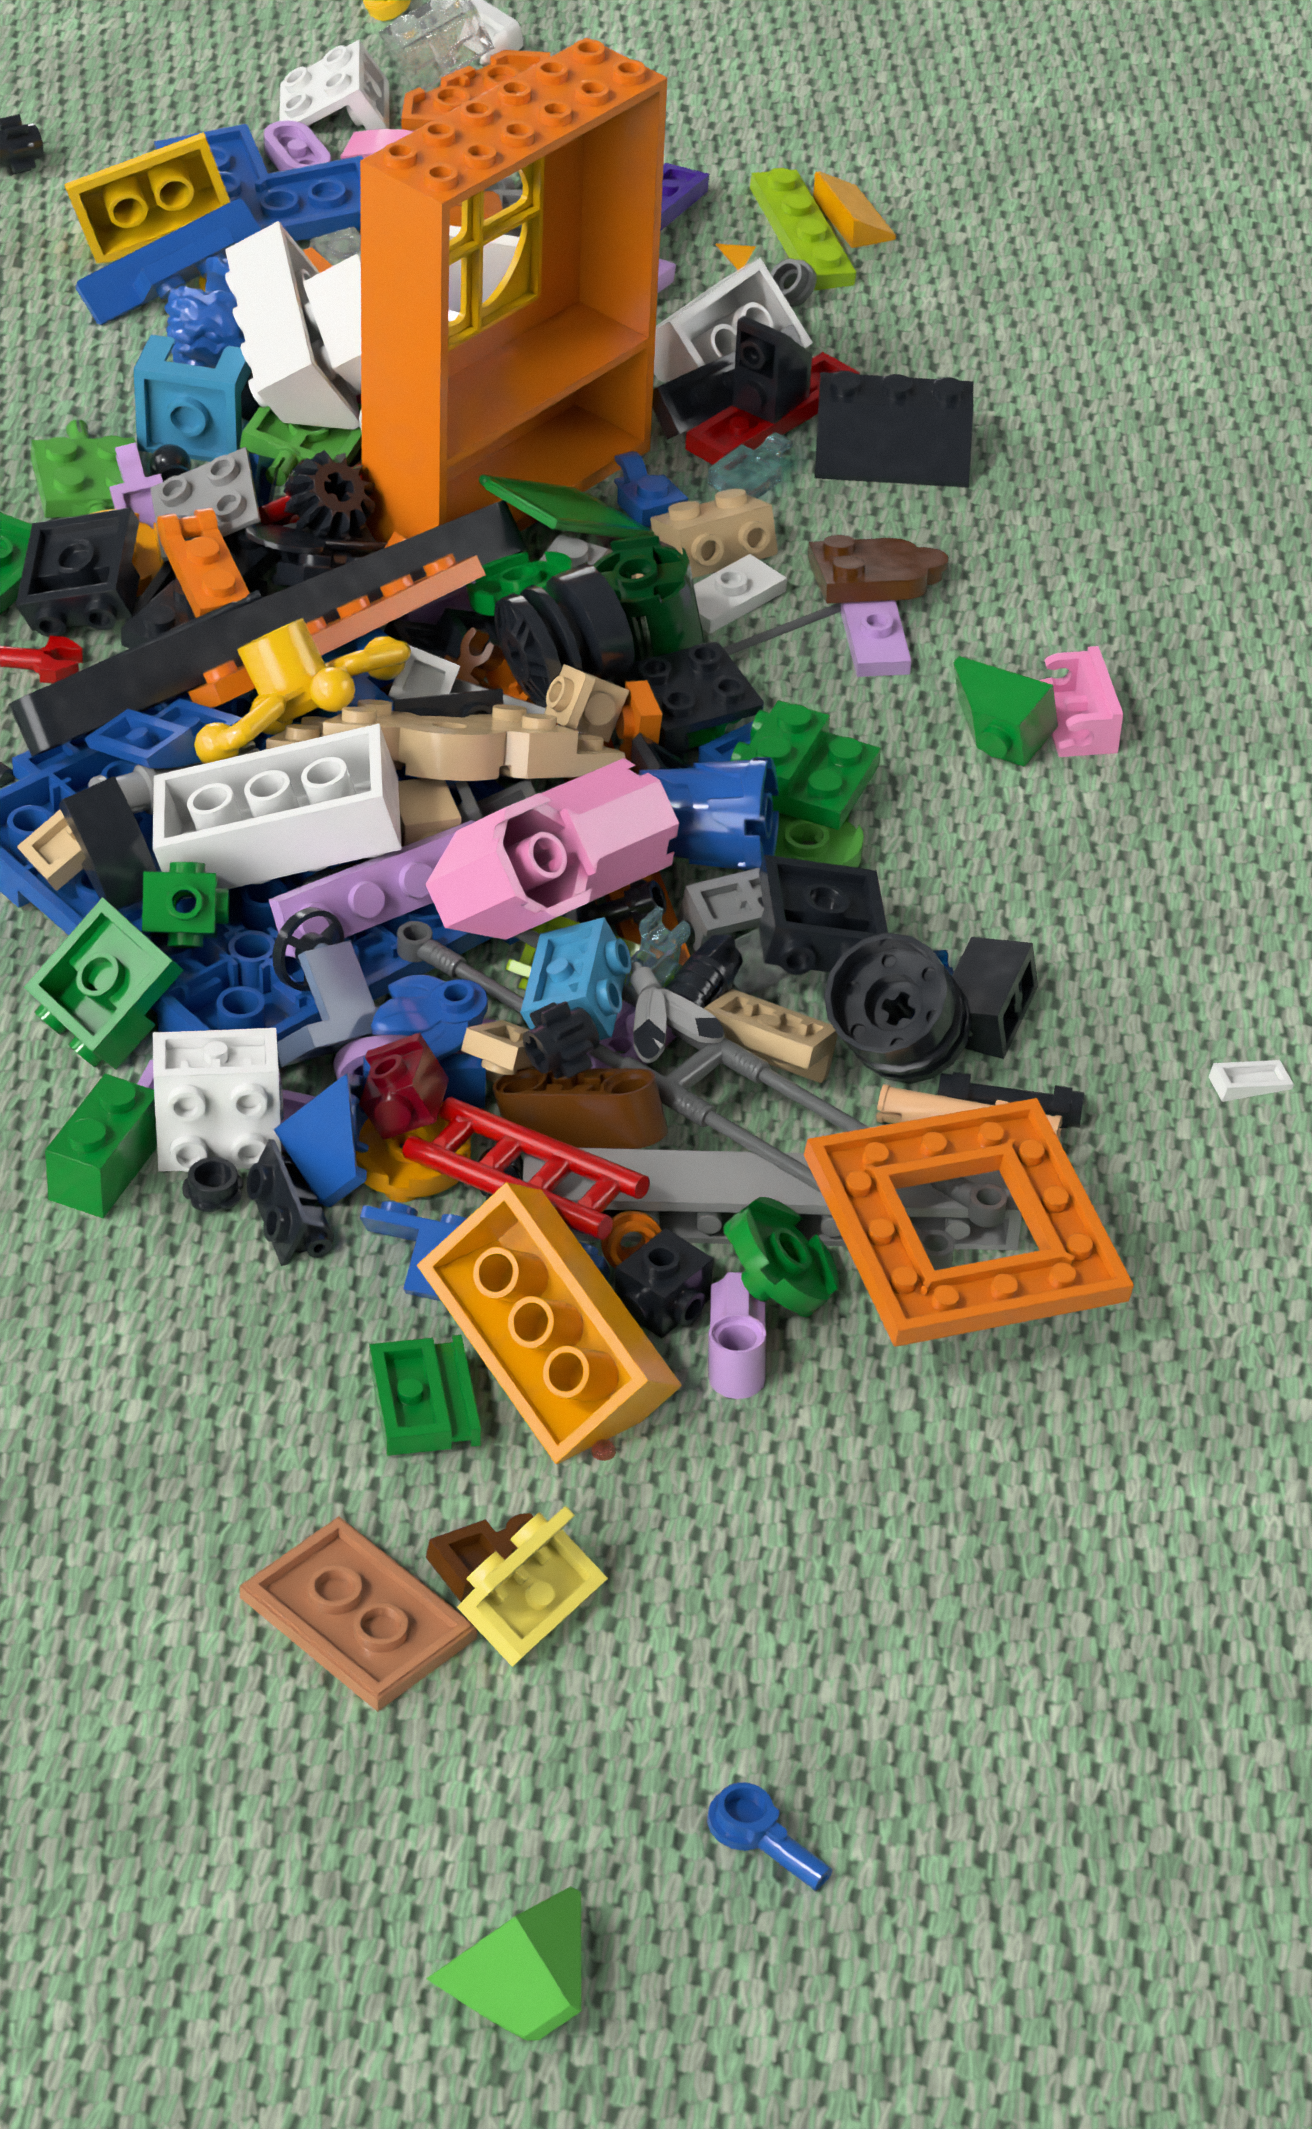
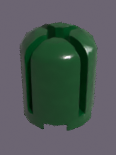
M656 535L632 536L611 542L612 552L598 559L593 566L606 578L624 610L633 638L635 653L633 662L641 661L648 655V635L644 616H646L654 657L687 649L698 644H705L690 561L686 550L682 547V555L674 548L663 546L660 544L659 536ZM636 574H643V577L636 578ZM617 676L614 677L613 680H611V681H612L614 684H616V685H617Z

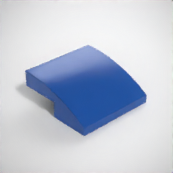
M179 698L154 716L127 709L84 739L91 749L148 768L182 767L202 762L196 754L194 743L197 733L205 725L219 722L232 726L241 717Z

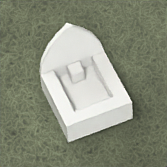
M470 0L466 3L455 39L483 55L479 62L481 66L485 67L490 64L491 55L503 50L519 51L523 47L521 28L515 19L484 0Z

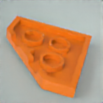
M503 50L491 55L490 64L476 71L475 68L469 65L441 77V86L426 92L418 87L405 93L401 130L415 131L423 127L426 123L434 121L463 103L498 86L503 81L513 78L542 60H546L551 57V52Z

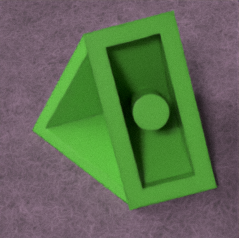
M570 1886L516 1915L426 1979L489 2021L524 2040H540L581 2012V1891Z

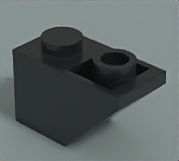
M742 316L737 320L733 406L772 424L777 423L809 397L812 354L787 334Z

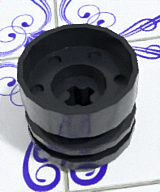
M583 563L552 576L546 582L545 590L542 587L531 585L520 592V595L512 593L502 597L495 603L494 620L503 655L517 683L536 705L544 708L547 707V691L552 681L560 675L564 664L605 681L621 675L633 667L635 655L633 638L624 610L606 578L592 565Z
M884 933L864 938L845 951L829 973L824 994L829 1022L863 1065L882 1078L907 1084L933 1079L952 1066L967 1045L972 1024L968 998L933 950L914 937Z

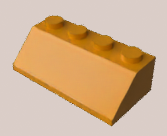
M506 1182L417 1264V1267L555 1464H559L641 1423L682 1386L542 1190Z

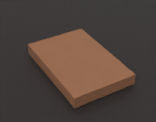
M340 1516L239 1586L240 1598L377 1712L477 1639V1628L467 1618Z

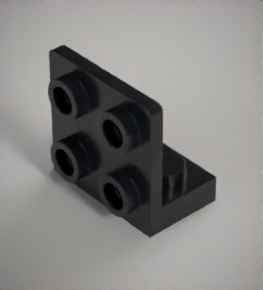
M718 642L698 644L687 649L633 662V667L630 670L617 676V685L625 688L626 682L648 681L663 714L658 744L682 760L684 753H687L689 750L687 733L751 717L764 708L762 698Z

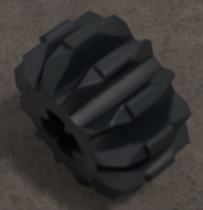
M325 450L316 453L311 460L308 458L301 460L293 469V476L285 483L283 490L290 497L285 504L284 512L296 514L299 517L295 529L301 530L308 527L312 529L313 535L320 538H325L327 535L329 539L345 540L348 535L352 537L359 534L366 526L365 522L374 512L376 505L369 498L373 493L375 483L363 481L360 478L364 465L355 466L352 469L347 465L346 453L338 454L332 460Z

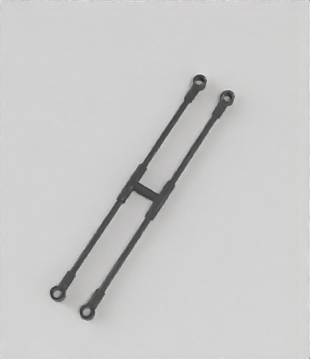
M411 921L402 924L398 928L397 953L403 960L408 962L425 961L452 978L460 977L476 982L484 988L487 994L520 1013L523 997L466 964V959L434 940L430 926L423 922ZM529 929L515 937L536 949L540 934ZM624 984L622 1000L636 1007L639 995L636 990ZM667 1024L674 1036L696 1047L699 1051L666 1077L648 1068V1066L633 1057L624 1058L600 1043L598 1048L588 1052L589 1055L611 1068H642L652 1071L656 1078L662 1104L694 1121L701 1127L710 1126L820 1193L821 1191L809 1167L716 1113V1108L712 1104L691 1093L688 1089L722 1063L756 1084L761 1082L767 1084L846 1132L870 1128L770 1069L768 1062L725 1037L719 1043L698 1042ZM963 1177L931 1183L934 1189L968 1208V1216L976 1225L990 1228L998 1226L1004 1221L1007 1194L1001 1187L987 1183L977 1185ZM912 1224L934 1270L950 1268L952 1266L955 1243L952 1236L942 1230L932 1229L924 1231Z

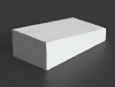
M1280 1060L1213 1063L1209 1074V1079L1222 1102L1290 1090L1294 1086Z

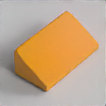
M820 171L815 172L813 198L851 248L896 240V234L857 185Z

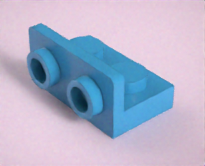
M605 917L540 934L520 1011L530 1029L535 1028L530 1018V1013L552 1002L558 1005L566 1001L570 1010L581 1007L590 1015L598 1030L599 1040L612 1038L617 1014L622 1010L621 996L626 974L631 970V957L626 943L622 939L615 937Z

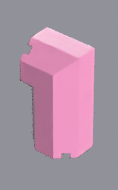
M623 758L548 791L535 794L457 830L425 884L444 927L507 940L671 866L674 851L667 854L669 840L677 837L679 821L661 781L649 773L641 776L629 770V768L636 765Z

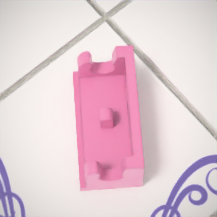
M1090 646L1088 651L1056 653L1047 657L1044 660L1047 669H1069L1067 675L1062 678L1050 677L1039 680L1052 684L1054 688L1058 727L1051 736L1058 756L1070 757L1118 753L1123 711L1099 646Z

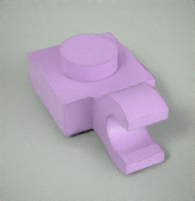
M136 443L115 447L116 459L123 483L109 487L114 509L131 507L135 513L139 514V522L148 524L153 528V521L156 523L150 487L163 482L161 474L145 477Z

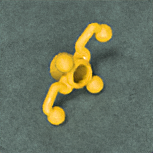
M301 618L239 647L237 651L257 690L258 696L252 701L250 712L234 725L229 726L219 722L205 725L196 735L194 743L196 754L204 764L238 756L239 749L252 741L261 732L270 735L279 734L285 731L286 725L292 724L293 719L318 707L328 712L341 711L354 698L355 685L352 679L353 676L368 672L370 676L378 680L394 679L403 671L406 661L411 656L410 646L404 641H398L389 636H380L370 641L363 650L349 653L324 663L304 619Z

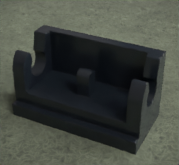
M971 937L952 975L968 998L972 1024L970 1031L972 1036L968 1037L965 1049L1004 1059L1038 988L1033 943Z

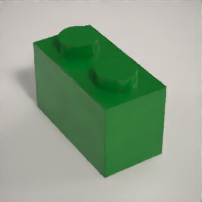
M106 1073L102 1076L45 1149L48 1200L102 1219L106 1216L157 1148L153 1089Z

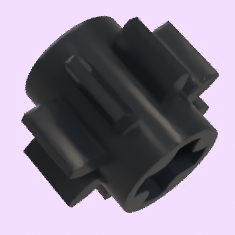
M20 114L0 118V168L6 167L9 175L31 171V169L36 168L34 160L42 159L44 154L43 142L37 126L34 123L22 125Z
M566 1001L558 1005L552 1002L529 1014L535 1028L523 1034V1045L530 1062L540 1073L546 1074L552 1071L556 1079L563 1076L569 1079L593 1066L587 1053L598 1048L600 1043L599 1034L594 1021L583 1008L576 1007L570 1010Z

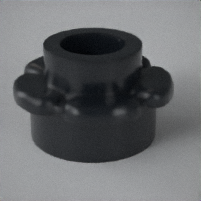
M207 1157L198 1160L190 1167L188 1178L184 1180L182 1185V1192L186 1199H191V1205L197 1210L214 1212L218 1209H230L237 1205L242 1198L240 1190L243 1188V1180L238 1174L235 1165L230 1161L220 1157Z

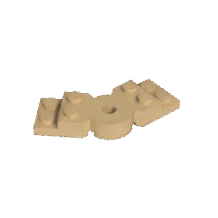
M365 699L358 700L357 707L342 708V713L333 718L303 717L301 724L286 725L285 731L266 739L267 750L380 724L395 770H401L403 766H406L405 775L453 781L492 780L499 778V774L524 779L581 777L625 758V752L603 746L604 738L578 735V731L556 725V716L526 714L527 708L517 705H494L492 714L469 715L461 718L419 716L409 712L392 711V702Z

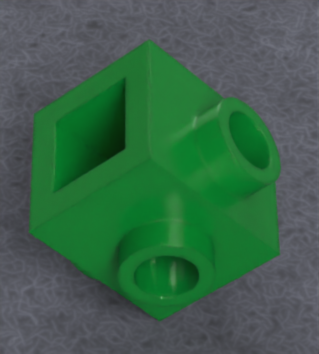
M171 862L169 872H144L142 932L146 936L168 937V947L203 948L204 938H217V924H228L229 888H218L219 879L216 873H205V863ZM185 897L196 899V906L191 912L180 913L177 911V905L181 899Z

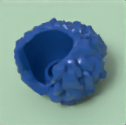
M218 256L209 257L206 260L207 282L205 284V292L202 289L186 286L170 290L168 303L164 308L170 315L167 319L169 325L166 327L167 337H172L175 340V345L171 351L175 363L215 368L225 347L241 348V344L245 342L244 333L238 326L233 314V308L238 306L237 300L225 278V274L230 271L228 259H221Z

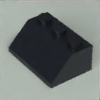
M850 371L836 373L820 372L815 478L969 488L973 427V381H960L952 377L927 379L910 378L901 374L877 376L860 375Z

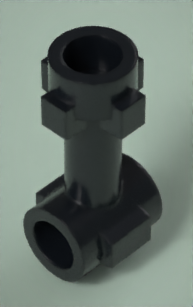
M641 879L630 884V890L624 891V897L601 905L597 904L596 899L561 916L579 923L605 917L609 926L633 918L634 923L642 927L653 923V917L665 914L667 904L664 892L656 881L646 882Z

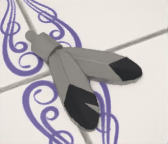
M636 961L631 963L632 974L630 982L639 995L635 1011L633 1042L634 1050L643 1062H654L664 1051L667 1024L698 1042L713 1044L723 1041V1027L714 1015L686 998L669 990L662 989L649 967H642Z

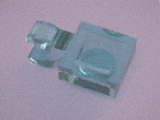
M773 433L755 450L741 444L709 468L708 485L719 491L743 489L747 495L757 499L781 482V473L792 467V462L783 458L782 455L793 446V441L779 433Z
M657 906L640 922L641 945L640 949L631 957V963L636 961L642 967H649L662 989H666V986L682 967L678 963L681 946L690 937L689 923L683 920L672 931L668 930L662 923L663 908ZM630 970V972L627 974L626 985L634 989L632 983L630 982V976L632 974Z

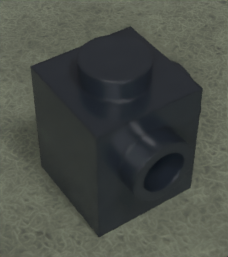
M665 1228L616 1266L615 1293L640 1327H645L662 1339L679 1324L682 1326L692 1324L700 1315L704 1304L710 1300L714 1258Z

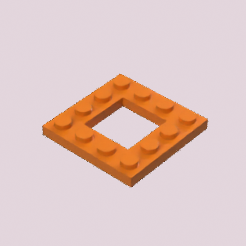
M1037 1098L807 1139L804 1157L894 1347L1129 1302L1134 1284ZM999 1170L1039 1251L934 1270L895 1189Z

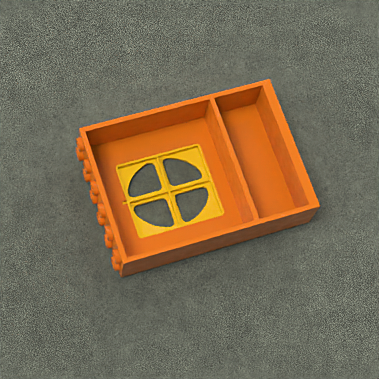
M586 37L360 160L362 465H364L362 480L375 483L373 493L369 498L376 505L374 512L365 522L375 541L388 542L394 531L406 538H410L503 500L487 491L479 483L481 475L570 486L585 492L621 469L615 462V455L636 451L642 456L650 451L667 77L645 67L642 62L629 59L605 47L600 41ZM518 171L523 185L520 199L484 220V190ZM462 203L461 229L454 238L449 240L450 209ZM522 224L519 241L505 275L490 297L482 303L483 246ZM461 259L460 312L453 321L449 322V266ZM507 502L520 532L538 521Z

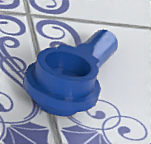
M739 1782L727 1786L721 1793L715 1796L709 1805L707 1824L711 1834L720 1843L731 1849L742 1851L760 1848L814 1891H817L831 1877L832 1868L787 1835V1830L777 1822L779 1810L773 1805L768 1793L761 1787L751 1783Z

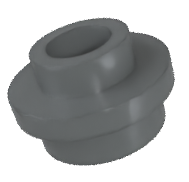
M785 259L779 262L770 273L792 308L804 303L814 291L816 285L815 270L803 260Z

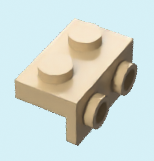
M729 489L715 494L714 501L702 504L694 501L676 503L668 507L669 513L650 517L652 531H654L656 536H659L660 541L675 547L682 555V547L686 550L690 561L692 578L717 572L749 554L760 560L774 556L778 552L772 504L747 495L743 489Z

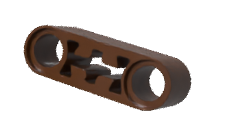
M536 1068L517 1070L515 1075H503L493 1085L502 1118L576 1148L639 1149L661 1141L668 1133L654 1073L648 1069L589 1068L569 1079L566 1076L556 1079L552 1071L543 1074Z

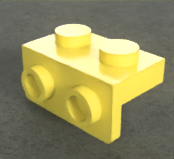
M567 1506L563 1507L549 1521L540 1512L536 1514L510 1539L518 1548L506 1560L495 1551L467 1577L474 1590L457 1608L512 1667L608 1579L562 1530L575 1516Z

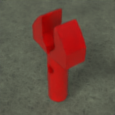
M50 636L46 646L40 649L0 645V667L34 670L39 674L41 683L53 684L79 672V663H83L82 647L67 637Z

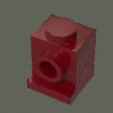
M421 1033L368 1050L365 1059L371 1068L359 1104L382 1140L435 1123L449 1078Z

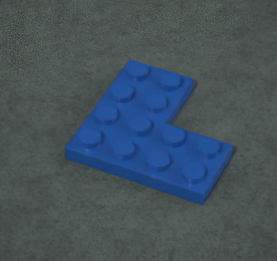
M247 124L204 132L230 202L237 198L243 199L262 230L279 221L294 241L317 240L324 235L354 229L361 231L360 160L363 159L362 155L268 174ZM200 133L154 141L155 150Z

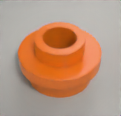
M640 1211L620 1213L612 1218V1230L608 1237L601 1240V1249L607 1262L616 1269V1266L660 1233V1226L650 1215ZM638 1232L642 1235L640 1242L634 1247H624L621 1245V1240L627 1233Z

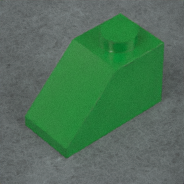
M958 656L953 662L958 700L976 747L993 758H1001L1025 767L1058 727L1053 685Z

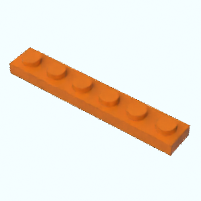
M453 553L424 565L423 568L427 576L413 582L411 575L407 574L381 586L380 589L384 597L370 603L367 595H364L336 608L340 618L329 624H326L323 616L305 623L320 655L322 656L485 576L486 574L477 555L457 562ZM230 660L204 672L203 675L207 683L188 693L193 703L213 708L255 689V686L245 665L237 668L234 660Z

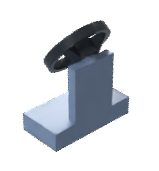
M309 907L296 912L285 922L277 935L273 948V967L277 977L285 985L298 991L311 990L322 1021L306 1025L277 1042L278 1058L282 1067L337 1053L349 1042L360 1038L378 1036L372 1034L371 1024L379 1007H375L351 941L345 942L344 931L340 921L332 913L316 907ZM322 916L329 923V926L321 934L309 932L300 939L292 936L294 931L310 918ZM287 945L296 948V961L302 966L304 971V981L294 982L287 973L285 966Z

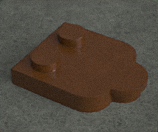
M831 535L826 537L824 541L808 542L810 566L826 604L915 599L927 592V585L940 582L943 572L948 568L949 558L943 551L928 547H917L914 543L904 539H853L846 535Z

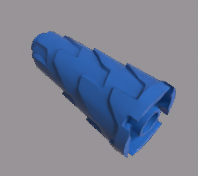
M771 757L693 763L694 768L639 770L637 775L641 776L649 773L661 781L679 821L677 837L669 840L667 854L674 851L673 857L689 859V864L744 871L760 868L764 855L775 856L779 811H773L772 796H779L776 766Z

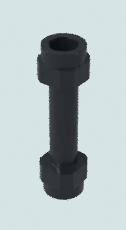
M953 1071V1074L941 1073L938 1095L995 1105L996 1100L1011 1103L1037 1098L1046 1115L1062 1116V1125L1059 1128L1067 1129L1068 1126L1080 1128L1084 1092L1073 1091V1087L1055 1085L1054 1094L970 1083L971 1074Z

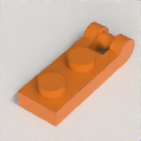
M213 508L198 509L194 511V516L178 518L175 513L158 516L157 529L161 545L196 618L230 602L244 599L250 594L218 529L217 518Z

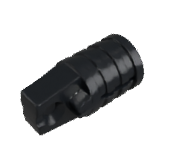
M712 935L684 962L674 978L666 986V990L676 993L702 1008H705L726 992H729L743 964V958L736 948V942L732 935Z

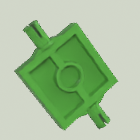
M357 403L360 412L361 404ZM260 406L242 431L240 448L246 447L252 453L274 458L275 460L265 472V477L272 485L277 478L276 486H282L301 460H306L307 458L311 460L316 453L324 450L332 460L338 454L346 453L347 465L349 466L362 446V432L360 427L351 430L283 423L269 406L265 408Z
M73 420L66 427V433L69 438L53 437L46 440H31L30 458L45 518L73 517L114 509L109 487L123 483L116 459L115 447L136 443L134 437L122 438L109 435L102 438H90L86 422L79 420L78 431L76 420Z

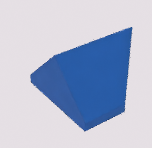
M346 1073L273 1129L309 1188L317 1196L318 1202L326 1207L333 1206L366 1181L367 1170L358 1167L356 1161V1152L365 1153L369 1149V1145L359 1141L360 1131L368 1119V1116L359 1104L367 1080L364 1076Z

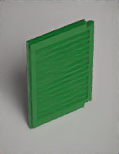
M481 475L479 477V483L487 491L554 530L618 538L655 535L654 531L589 493L582 492L575 487L491 475Z

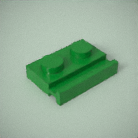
M462 1334L452 1335V1342L434 1344L433 1337L369 1344V1363L387 1456L452 1449V1442L470 1440L471 1447L481 1446V1425Z

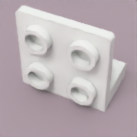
M360 40L346 47H335L322 60L307 68L299 67L291 71L281 82L279 121H297L309 126L346 106L350 118L358 127L363 125L366 130L389 129V81Z
M276 1028L153 1033V1079L158 1171L188 1172L195 1162L207 1157L224 1158L233 1163L236 1169H250L254 1163L258 1162L269 1139H275L281 1154V1141L273 1130L280 1125Z

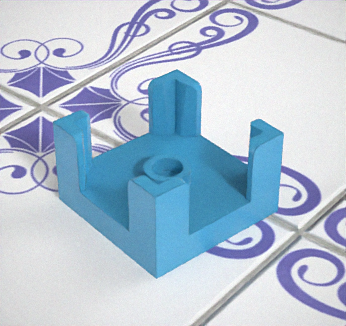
M151 334L133 369L138 451L153 453L162 445L174 444L183 448L190 459L211 462L219 456L241 449L242 431L249 423L248 420H242L241 393L252 370L247 364L241 348L225 347L215 368L168 362L167 359L175 345L174 338Z

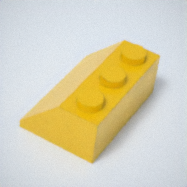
M204 132L64 184L96 264L118 260L230 202Z

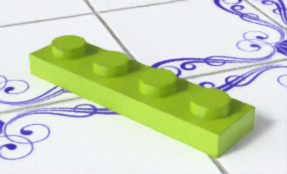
M774 168L768 172L751 173L750 190L788 257L794 260H803L815 270L816 285L814 291L854 286L857 272L797 169Z

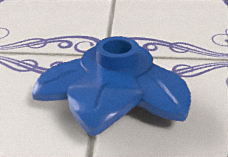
M430 975L403 977L388 985L393 999L388 1000L379 1007L374 1015L371 1030L374 1035L411 1036L421 1033L436 1059L440 1061L462 1048L466 1028L482 1024L488 1010L487 994L482 986L470 980L456 979L445 982Z

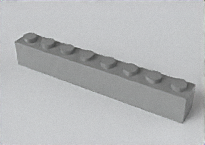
M579 1148L646 1175L650 1179L649 1190L642 1199L638 1200L620 1193L602 1212L611 1218L627 1211H640L650 1215L658 1223L661 1231L667 1228L689 1243L731 1244L724 1233V1224L755 1199L768 1197L787 1205L802 1218L795 1227L807 1240H810L817 1234L826 1246H846L822 1193L753 1152ZM524 1153L523 1181L528 1182L546 1162ZM785 1153L809 1167L804 1153ZM999 1170L963 1177L977 1185L985 1183L994 1184L1005 1190L1007 1194L1005 1219L998 1226L990 1228L981 1227L973 1223L968 1216V1208L934 1189L931 1183L895 1189L911 1223L924 1231L935 1229L947 1232L955 1242L954 1249L1018 1250L1022 1215ZM571 1172L552 1193L577 1203L596 1182ZM569 1227L578 1241H601L598 1238ZM630 1232L623 1236L621 1242H640L642 1235L638 1232Z

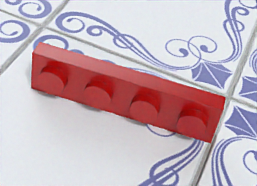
M821 352L812 358L809 397L777 423L772 424L732 405L686 432L685 449L724 471L817 415L820 372L836 373L850 371L856 374H860V372Z

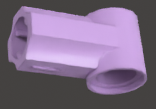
M727 1272L722 1280L711 1284L708 1378L710 1385L717 1393L734 1399L748 1398L757 1394L763 1388L766 1379V1302L757 1300L748 1292L741 1280L742 1272Z

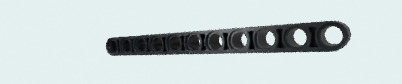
M501 500L43 687L9 703L8 706L31 756L34 757L96 731L127 709L143 712L184 695L207 683L203 673L230 660H234L237 668L244 665L237 649L273 630L301 618L307 623L323 616L326 624H329L340 618L336 608L354 599L367 595L370 603L384 597L380 589L381 586L407 574H410L413 582L427 576L423 568L424 565L453 553L458 562L477 555L483 566L496 559L521 553L528 548L507 502Z

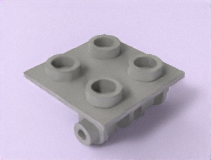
M246 447L230 454L219 456L209 463L181 475L170 477L164 482L150 487L156 526L157 518L160 515L175 513L178 518L194 516L195 510L210 507L215 512L218 529L222 537L261 521L249 453ZM159 539L161 557L165 562L168 561V557Z

